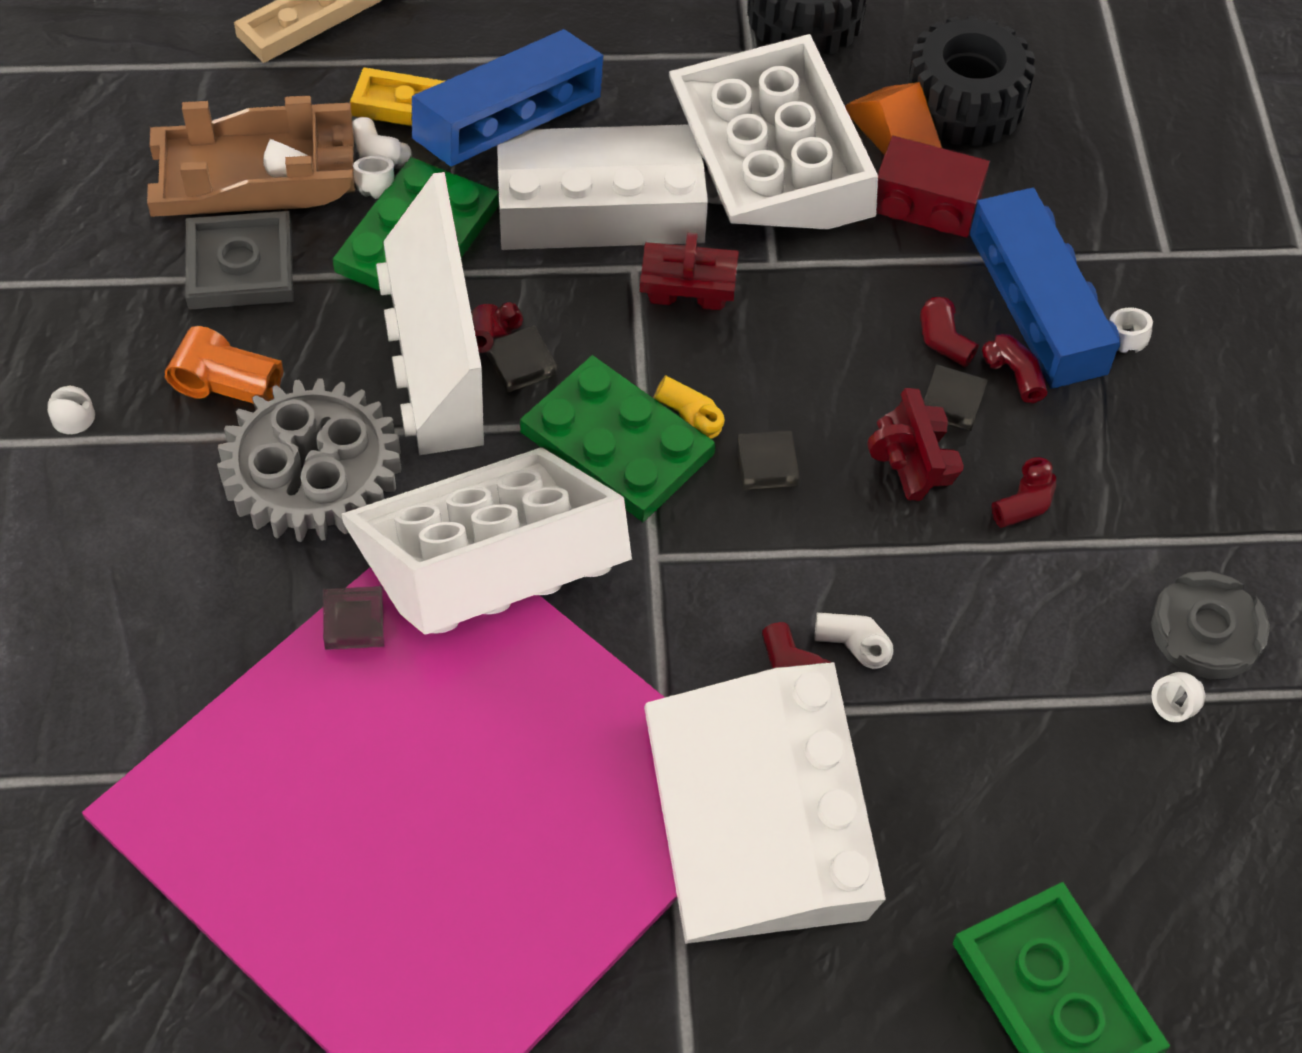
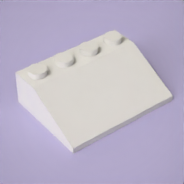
M810 34L669 71V79L730 223L832 229L876 216L878 175Z
M689 125L531 129L497 145L502 250L645 245V242L686 244L687 232L698 233L697 243H705L708 200L704 164L701 152Z
M435 173L430 177L384 240L386 262L376 264L381 295L391 294L393 308L384 309L389 342L399 340L402 354L392 356L397 389L407 387L410 403L400 404L405 437L416 435L419 455L484 445L482 367L445 173Z
M542 447L342 513L344 526L398 612L424 635L451 631L457 627L459 622L481 614L503 612L510 607L511 603L533 595L552 594L558 591L563 584L582 577L604 575L611 570L612 566L632 559L624 497Z
M834 662L774 668L645 704L644 709L685 944L867 921L886 900Z

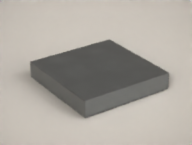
M289 211L186 218L185 298L188 310L294 302L292 233Z

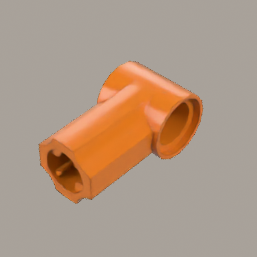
M194 326L187 331L165 370V378L175 390L192 398H206L212 391L253 403L252 397L255 395L262 397L268 402L274 399L273 386L277 385L280 387L284 371L282 361L231 347L224 336L215 330Z

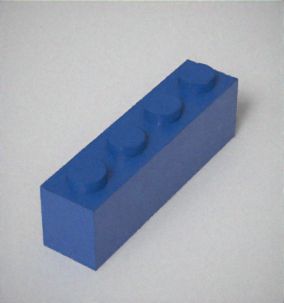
M563 29L412 96V139L450 167L601 97L603 55Z
M1034 187L977 200L969 235L1030 351L1037 356L1042 374L1050 389L1109 375L1116 352L1120 348L1118 329L1112 321L1107 320L1098 304L1095 287L1091 282H1086L1077 266L1072 246L1069 243H1065L1058 232L1052 210L1048 206L1043 205Z

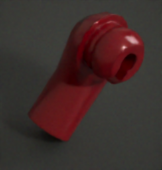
M932 297L928 299L920 313L925 344L958 364L967 367L975 357L979 344L956 332L954 320L956 308L950 299L945 297Z
M1041 457L1027 460L1022 466L1024 476L1021 478L1017 494L992 502V515L1000 528L1042 515L1050 508L1056 488V476L1052 473L1053 466L1049 460Z

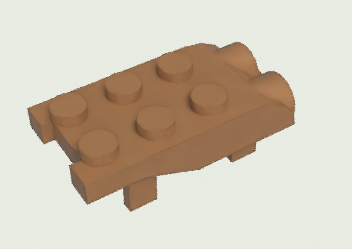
M311 96L285 97V106L247 108L212 121L208 101L182 102V112L186 126L150 127L153 160H159L158 183L148 184L147 204L151 217L308 208L330 203L341 198L346 192H355L353 176L354 134L350 103L312 105ZM270 139L308 155L285 157L287 177L273 178L267 173L263 164L264 152Z

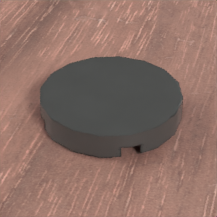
M1211 571L1190 572L1178 577L1175 583L1167 588L1165 587L1159 594L1154 605L1150 624L1155 643L1168 661L1186 673L1209 680L1233 678L1249 670L1261 656L1267 645L1270 624L1264 605L1257 596L1253 600L1243 590L1245 585L1233 577Z

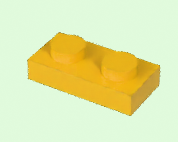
M363 67L350 100L351 114L355 117H368L373 120L412 126V96L444 81Z

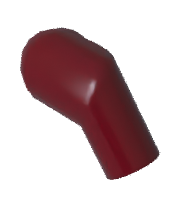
M505 302L499 308L493 304H481L471 311L479 353L489 351L493 346L494 339H503L510 336L511 331L520 328L523 323V316L519 308L512 302Z
M999 334L995 336L996 340L988 341L983 345V357L986 363L990 364L991 368L998 369L1007 363L1014 371L1022 401L1036 403L1047 396L1048 391L1037 356L1016 338L1009 334Z
M785 622L770 624L762 630V637L772 669L832 663L817 654L796 648L790 626Z

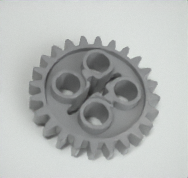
M318 378L313 390L305 391L301 381L295 380L293 393L285 394L280 387L275 385L273 386V400L268 402L257 395L252 397L255 412L252 413L247 410L238 409L236 415L239 426H225L224 431L227 443L218 445L221 462L217 465L227 500L234 501L239 517L251 515L255 529L258 530L271 521L273 535L276 538H279L288 527L294 528L296 539L299 542H302L308 529L314 528L319 538L326 540L328 526L334 524L342 533H349L343 524L342 513L384 500L383 491L393 492L396 490L394 474L401 473L399 436L394 432L392 417H383L382 405L379 401L367 405L364 390L361 389L351 397H347L344 382H340L332 392L325 391L323 379ZM332 486L328 489H320L321 487Z

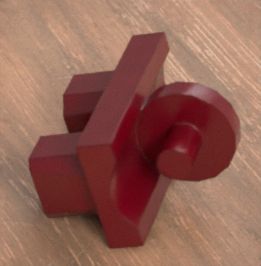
M688 232L685 246L645 242L639 292L648 293L652 304L670 305L672 302L677 301V296L697 298V303L703 309L722 310L726 301H734L739 251L697 247L698 233Z
M905 388L901 393L902 400L899 406L877 420L879 430L869 437L867 445L872 458L878 461H889L891 468L898 471L906 499L921 501L932 486L952 485L962 473L964 465L959 451L940 449L938 445L947 433L948 420L944 408L925 405L919 389Z

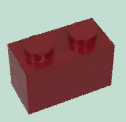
M892 135L878 172L876 213L968 238L977 200H980L990 161Z

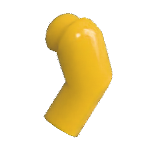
M667 375L663 377L653 398L677 411L683 420L710 439L718 436L724 426L725 418L723 412L716 406L714 401Z

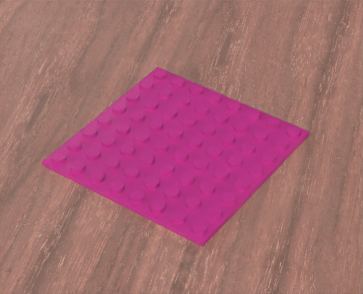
M371 567L82 811L83 817L327 1053H529L678 899L644 709L647 702L665 697L540 595H533L511 603L510 607L503 612L481 614L459 622L457 627L451 631L424 635L398 612Z

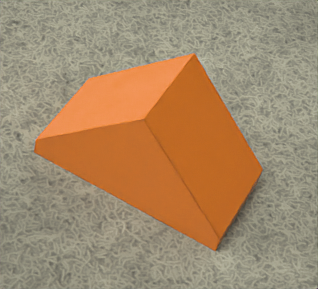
M920 82L887 86L854 100L845 106L850 118L884 155L892 135L942 148Z

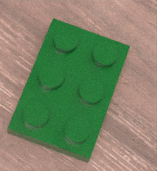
M410 157L395 176L392 185L382 193L333 257L334 272L380 291L376 264L386 262L384 240L430 177L435 173H445L461 258L498 208L499 192Z
M593 355L520 419V432L538 446L623 496L625 510L643 523L714 456L715 442Z
M1064 882L956 934L952 944L1019 1053H1166L1169 1049L1170 1044Z

